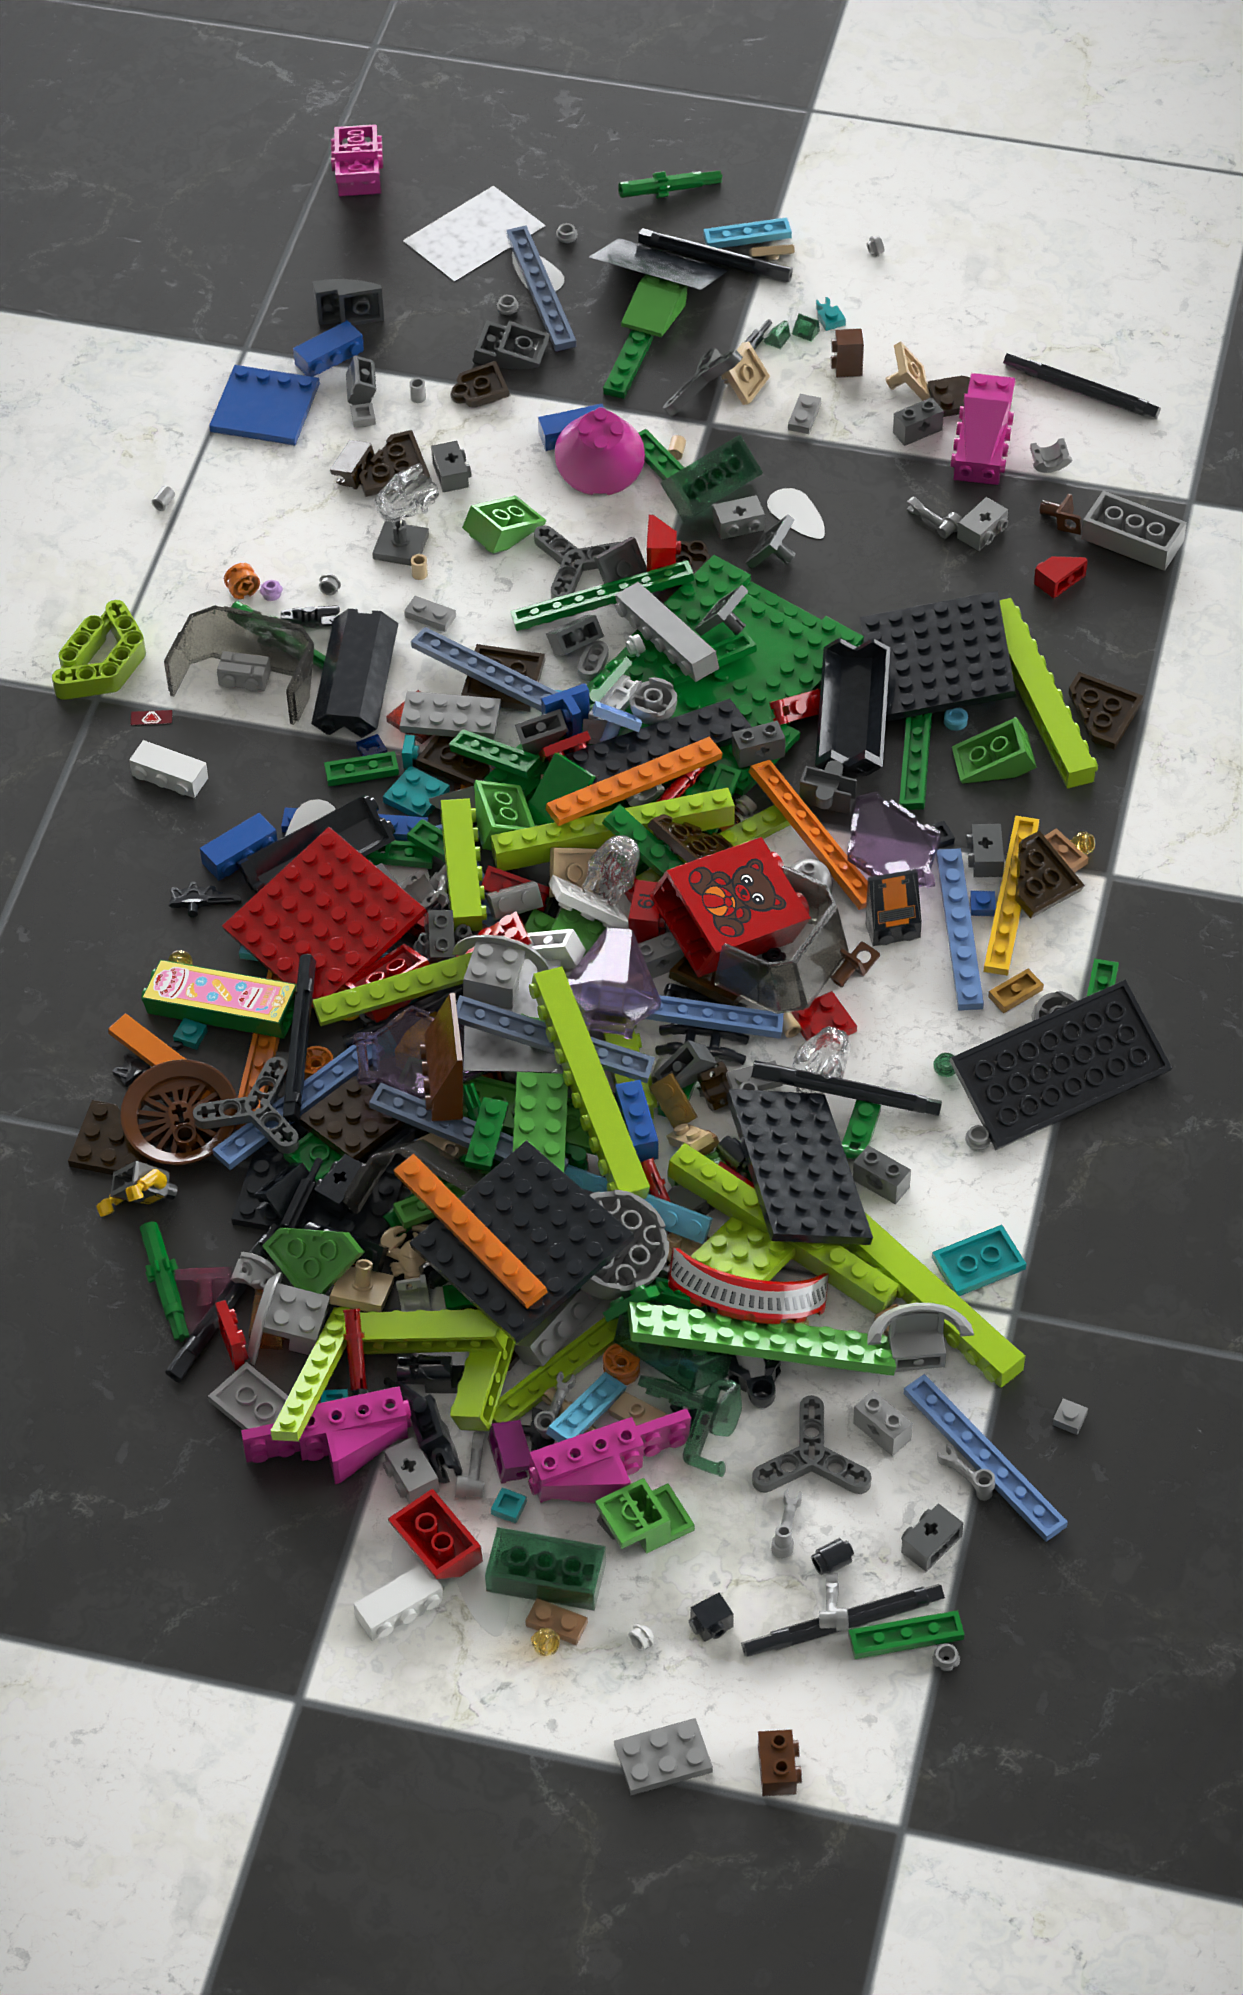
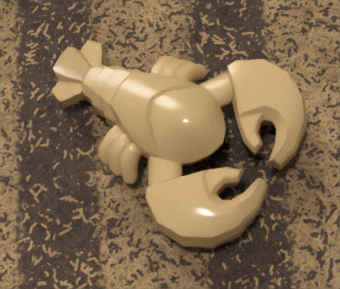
M429 1225L412 1226V1231L422 1232ZM403 1226L389 1228L381 1237L380 1244L389 1247L387 1256L399 1261L390 1264L393 1275L396 1277L404 1274L405 1279L419 1278V1266L426 1261L411 1248L409 1242L412 1240L407 1241L401 1249L399 1248L407 1235L403 1233L401 1236L396 1237V1235L406 1231ZM416 1232L412 1233L414 1238L419 1235Z

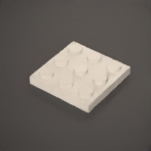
M552 875L549 885L553 891L552 893L555 895V899L559 902V906L569 911H572L573 908L581 911L580 915L588 920L594 921L595 918L601 920L605 927L616 931L617 928L625 930L628 920L619 904Z

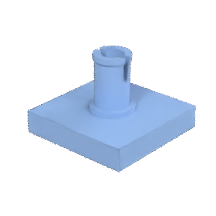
M598 701L594 703L592 709L593 716L607 721L603 735L600 738L601 742L617 737L621 726L639 732L642 725L640 718Z

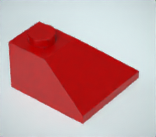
M649 514L647 533V572L676 564V555H681V541H677V531Z

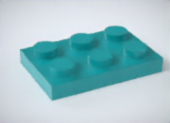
M1002 1224L932 1252L934 1263L950 1289L958 1296L1024 1271L1027 1265Z

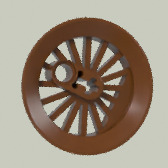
M184 1059L163 1062L143 1072L130 1085L121 1106L122 1128L131 1146L144 1157L166 1165L192 1164L213 1155L212 1149L231 1136L236 1125L217 1127L220 1128L217 1133L210 1129L198 1128L194 1122V1108L202 1103L234 1099L237 1096L229 1080L220 1071L206 1063ZM207 1090L212 1093L199 1102ZM196 1091L189 1100L190 1092ZM183 1094L182 1101L179 1100L178 1095ZM169 1097H174V1102H172L169 1099ZM162 1099L166 1106L157 1102L156 1100ZM147 1105L158 1112L146 1111L143 1108ZM230 1108L224 1114L226 1116H233L238 1111ZM202 1114V1117L208 1118V1114ZM183 1116L185 1123L180 1124L178 1117ZM139 1119L153 1120L151 1122L139 1124ZM154 1131L145 1138L142 1136V1133ZM198 1133L210 1138L211 1141L206 1144ZM184 1137H191V1138H190L189 1140H187V1141H182V1140H181V1139L184 1138ZM160 1138H162V1140L156 1148L151 1145ZM173 1139L171 1153L165 1152L164 1150Z

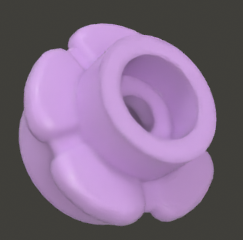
M267 580L261 584L260 593L265 600L275 601L280 598L283 588L278 581Z

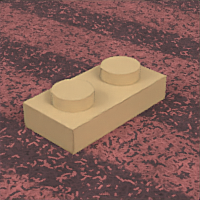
M686 1123L676 1126L673 1132L666 1135L670 1145L680 1148L686 1143L696 1151L714 1142L711 1132Z

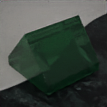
M798 313L791 334L812 341L820 332L819 321Z
M784 320L774 326L764 338L765 344L781 349L791 336L788 321Z

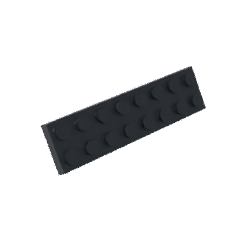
M727 699L641 728L639 732L632 731L587 746V748L564 754V757L596 776L593 782L595 784L707 737H710L718 748L732 744V732L751 728L752 726L732 700Z

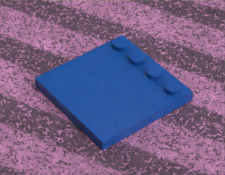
M234 365L210 422V432L296 446L320 385L319 378Z

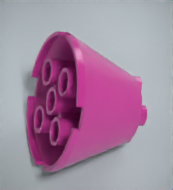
M602 407L568 424L559 435L555 446V462L562 478L576 490L589 495H593V493H607V495H611L626 489L638 478L644 465L645 450L639 433L627 421Z

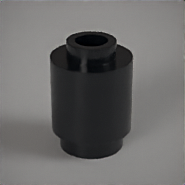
M730 1136L724 1137L715 1149L718 1157L738 1173L748 1171V1165L740 1141Z
M838 1538L816 1549V1553L811 1555V1560L820 1575L833 1573L852 1563L854 1551L847 1540L843 1541L841 1538Z

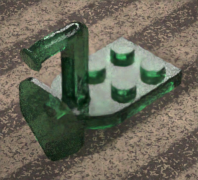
M641 1375L637 1385L646 1388V1394L656 1398L663 1397L669 1399L668 1403L679 1407L685 1406L691 1409H698L683 1451V1460L690 1466L723 1477L726 1471L725 1463L723 1461L713 1462L703 1458L701 1453L709 1432L713 1435L729 1437L734 1432L742 1412L740 1384L727 1379H719L713 1382L702 1394L664 1378ZM721 1390L725 1391L726 1393L718 1400Z

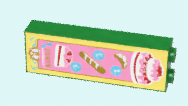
M160 960L156 969L151 973V980L147 988H144L142 991L141 1000L148 1014L181 1020L187 1018L202 1024L284 1039L293 1021L296 984Z

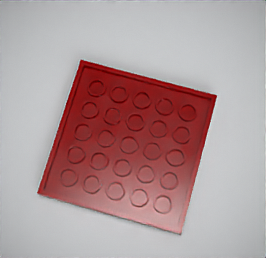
M328 827L226 921L222 927L225 932L282 982L297 984L299 958L303 954H311L316 960L312 1009L315 1010L313 1000L344 991L346 989V982L378 960L427 914V911L334 830Z

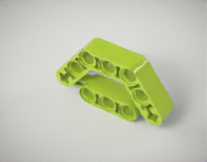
M109 601L101 617L97 615L86 617L59 651L61 668L52 674L56 697L66 700L117 692L146 656L144 636L123 601ZM111 630L118 642L103 662L88 664L104 644L106 635Z

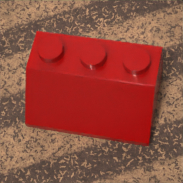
M403 944L346 982L345 988L347 990L428 966L430 963L427 958L406 944ZM413 999L366 1012L365 1015L377 1023L387 1019L391 1013L399 1008L407 1006Z
M433 1488L388 1518V1522L436 1579L461 1577L483 1562L481 1545Z

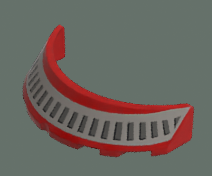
M673 1247L667 1278L668 1287L673 1291L680 1290L690 1296V1302L699 1307L711 1306L717 1310V1314L739 1320L780 1324L781 1319H789L795 1323L805 1322L807 1316L814 1314L820 1316L824 1313L829 1273H822L811 1279L792 1282L756 1280L714 1269L691 1258L679 1248Z

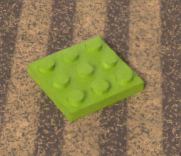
M731 1217L690 1257L709 1267L729 1274L770 1281L796 1255V1247L786 1242L771 1241L769 1234Z

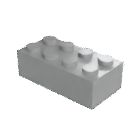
M1102 491L1083 519L1081 539L1165 571L1184 542L1187 522Z

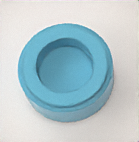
M956 708L945 712L944 724L948 729L957 731L966 727L968 714L964 709Z

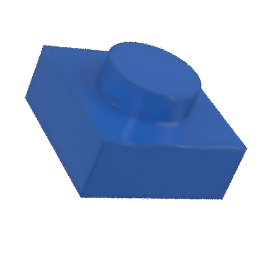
M995 891L970 892L971 916L995 915Z

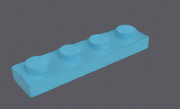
M786 217L703 229V236L707 246L725 248L792 238V231Z
M604 1372L548 1426L546 1434L557 1442L583 1434L613 1405L626 1390L627 1386Z

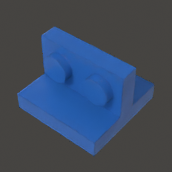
M585 683L541 698L542 715L561 710L568 729L564 734L565 739L582 733L583 719H589V689Z

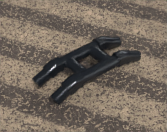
M675 1023L659 1026L660 1035L686 1034L684 1044L688 1040L695 1042L696 1035L710 1036V1045L707 1048L713 1057L729 1062L733 1061L744 1065L746 1061L745 1055L737 1053L730 1048H719L721 1038L747 1045L750 1038L749 1035ZM670 1042L664 1045H657L655 1052L657 1055H673L684 1044L682 1042Z

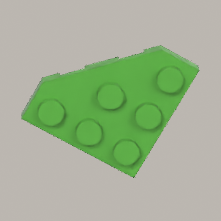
M279 1228L263 1245L264 1249L295 1288L323 1295L364 1253L349 1232Z

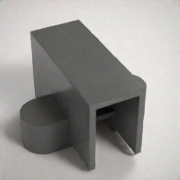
M839 761L828 762L825 770L806 766L800 779L799 796L807 805L850 815L856 800L857 780L843 776V765Z

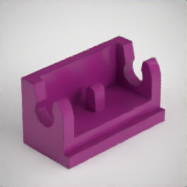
M521 1421L492 1423L487 1439L501 1484L528 1477L526 1471L529 1468L530 1450Z

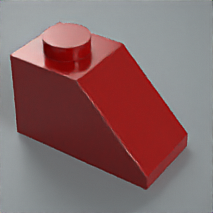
M1050 557L1045 562L1039 563L1035 568L1034 584L1054 599L1086 576L1088 560L1085 557Z

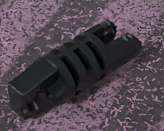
M338 605L318 606V608L311 606L282 610L280 618L284 622L281 626H294L298 628L303 626H332L333 619L340 612V607Z

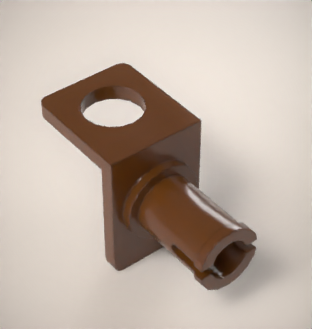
M1068 494L1061 504L1046 500L1041 502L1039 513L1056 517L1058 530L1078 535L1082 534L1081 517L1072 514L1074 507L1071 494ZM1068 519L1075 522V528L1067 525Z
M863 941L857 945L852 953L841 948L840 954L843 958V963L830 978L837 986L843 988L855 971L865 976L880 957V953ZM862 951H867L871 954L870 960L866 963H862L857 958L858 954Z

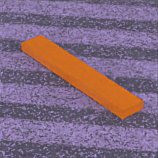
M126 1013L108 1028V1034L152 1067L167 1061L187 1060ZM207 1090L199 1102L212 1093ZM196 1091L190 1092V1096L192 1097Z

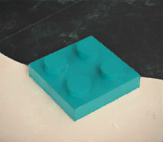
M409 766L383 795V803L409 816L428 817L436 808L430 804L429 798L449 793L450 785Z

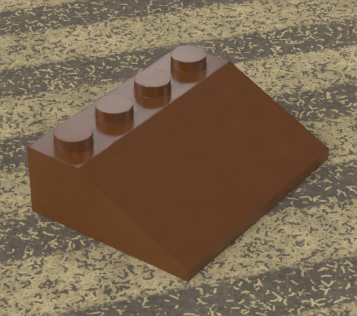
M450 993L425 1032V1044L420 1045L421 1060H426L422 1061V1077H427L423 1078L424 1094H429L425 1095L426 1111H431L432 1121L463 1120V1059L455 993Z

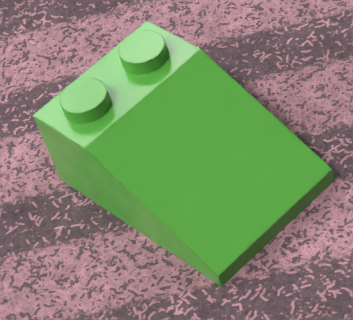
M646 274L636 288L621 326L662 337L686 306L687 286Z
M514 495L471 505L462 528L469 533L471 538L480 542L487 551L497 553L510 549L533 533L537 527L543 526L547 520Z
M1016 717L952 746L962 783L1015 778L1037 768L1028 734Z
M475 780L476 821L478 837L483 849L492 851L491 835L535 827L520 785Z

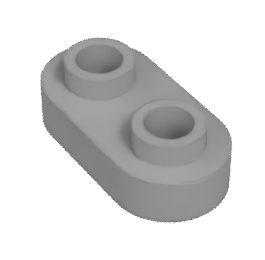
M594 641L586 645L578 663V675L581 679L591 681L603 670L609 656L606 643Z

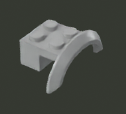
M474 935L460 940L453 949V955L461 956L474 947L463 979V996L483 1003L513 1008L519 990V975L525 957L532 961L537 968V972L549 970L546 960L532 947L504 936Z
M282 1272L269 1278L257 1310L247 1350L252 1365L256 1363L263 1332L289 1338L290 1351L310 1355L323 1330L328 1314L330 1296L281 1284Z
M911 1303L897 1306L880 1315L871 1325L867 1338L868 1345L881 1344L882 1334L889 1326L888 1341L892 1357L896 1363L895 1372L945 1367L944 1319L957 1328L961 1337L973 1336L974 1332L968 1320L952 1308L935 1303Z

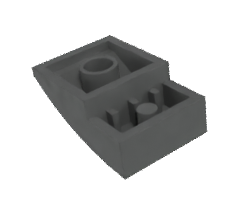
M350 279L312 281L315 312L319 325L336 322L343 323L347 320L353 326L384 321L381 285Z
M486 320L472 362L484 365L496 361L498 367L504 369L538 368L551 334L511 321L508 322L506 327Z

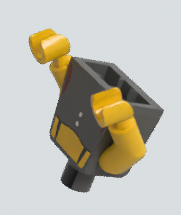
M135 1161L113 1172L110 1198H105L98 1203L97 1210L100 1217H104L114 1212L112 1204L118 1205L124 1200L151 1205L164 1198L173 1200L177 1194V1186L169 1183L170 1174L168 1171Z

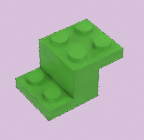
M562 908L556 919L537 909H533L525 925L527 933L574 929L586 949L583 957L595 955L607 927L596 919L591 921L580 915L581 912L574 908L572 911Z
M642 1478L595 1501V1507L621 1549L639 1541L647 1554L695 1531L693 1521L669 1483L651 1490L646 1480Z

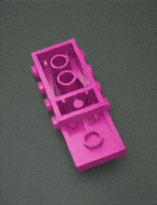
M377 125L335 127V138L331 139L332 171H335L339 196L381 193L379 168H383L382 136H377ZM365 137L371 138V141L365 142ZM348 138V144L343 143L342 140Z
M971 373L968 394L964 395V406H960L959 420H962V422L957 423L956 435H959V438L955 437L953 451L957 452L956 454L952 453L950 467H954V480L999 485L1000 473H1005L1006 459H1003V457L1008 455L1009 444L1006 441H1010L1011 428L1008 425H1013L1014 412H1010L1015 378Z
M400 1386L319 1403L316 1405L299 1441L272 1440L271 1429L274 1423L241 1430L246 1462L260 1463L270 1457H288L300 1451L302 1461H317L329 1455L335 1484H339L394 1442L408 1438L407 1428L412 1427L408 1400L403 1401ZM389 1403L395 1405L391 1409L386 1408V1405ZM364 1409L365 1414H360L359 1411ZM338 1415L339 1420H334L332 1417Z
M686 1408L637 1426L633 1418L629 1417L530 1452L528 1468L531 1478L528 1480L530 1490L533 1495H538L541 1503L551 1499L595 1503L596 1500L630 1485L631 1481L628 1475H632L642 1468L643 1456L652 1457L663 1449L669 1447L678 1448L684 1445L686 1441H689L690 1414Z

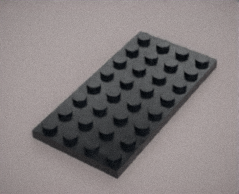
M1126 979L949 1059L977 1116L989 1132V1138L995 1150L1173 1069Z
M729 1089L726 1098L771 1241L871 1245L873 1235L825 1094Z

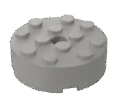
M622 1190L601 1193L598 1191L590 1196L634 1234L635 1239L580 1289L601 1299L616 1300L622 1296L624 1299L632 1296L630 1291L643 1284L645 1287L651 1284L665 1265L669 1253V1241H667L664 1229L666 1226L656 1209L643 1198Z

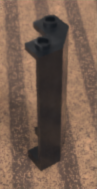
M350 608L333 619L311 721L313 726L326 735H331L339 729L346 727L360 738H364L377 730L398 622L382 611L372 610V614L358 613V609Z
M841 638L824 646L815 767L825 770L828 762L839 761L843 765V772H857V776H868L883 767L890 661L889 646L876 639H870L856 647Z
M362 795L236 863L250 889L255 890L257 894L328 827L334 830L364 857L395 841L393 836L395 829L389 820L386 821L384 818L379 817L377 813L379 807L373 797L370 798L368 795Z

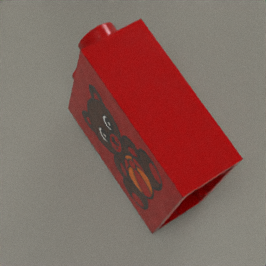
M762 837L666 870L649 895L698 977L766 953L771 948H779L793 943L811 919L806 898L801 893L794 891L785 876V867L781 857L776 852L769 850Z

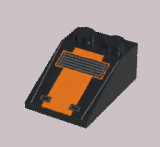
M917 869L868 877L865 924L872 946L888 945L890 943L921 938L922 920Z

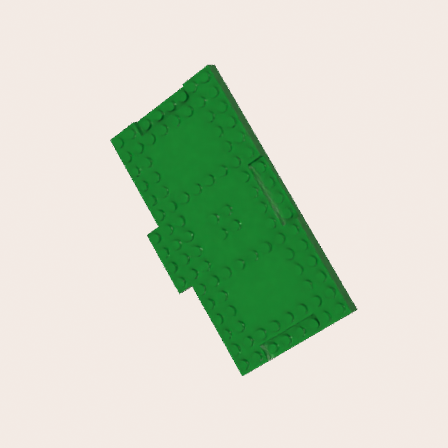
M713 555L694 573L695 581L682 585L664 605L711 646L735 636L734 633L723 622L702 636L694 629L718 600L740 585H743L748 592L732 612L746 624L739 634L746 632L755 642L757 652L721 666L718 670L696 682L693 679H689L683 683L673 685L674 691L677 693V705L671 718L731 699L752 727L774 722L773 718H775L773 709H770L769 702L821 689L824 646L841 638L858 647L864 643V636L827 616L822 620L753 583L751 581V574ZM637 629L631 636L638 634L641 637L645 646V652L640 653V656L637 657L635 654L631 655L627 647H625L615 657L619 660L627 656L632 662L624 674L629 676L630 680L634 682L637 680L642 683L647 682L649 678L653 677L670 682L664 675L662 668L663 665L670 663L667 655L659 652L650 640H646ZM604 668L598 675L604 674L607 669ZM596 677L587 684L589 690L593 687L594 684L592 682ZM594 704L590 705V711L593 709ZM629 705L625 712L633 714ZM793 721L780 725L785 736V753L800 739V732L789 726ZM642 723L640 729L650 725ZM621 726L617 736L634 730ZM564 735L562 736V738H561L559 741H562V740L565 739ZM520 743L516 748L523 750ZM732 744L719 748L723 753L722 759L706 765L705 770L695 779V784L687 788L680 797L707 792L719 763L742 771V776L735 790L739 795H745L757 782L749 773L751 766L739 769L732 753ZM780 758L771 760V762L775 764ZM549 762L542 763L528 779L495 768L483 780L520 785L527 805H529L541 781V775L545 773ZM676 778L662 783V786L667 790ZM658 797L657 799H655L654 801H652V802H650V803L656 802L660 797ZM624 799L585 816L613 811L619 804L623 808L634 806H630L627 800ZM659 840V841H661L667 848H669V846H668L663 840ZM627 846L601 851L609 853L635 877L650 868Z

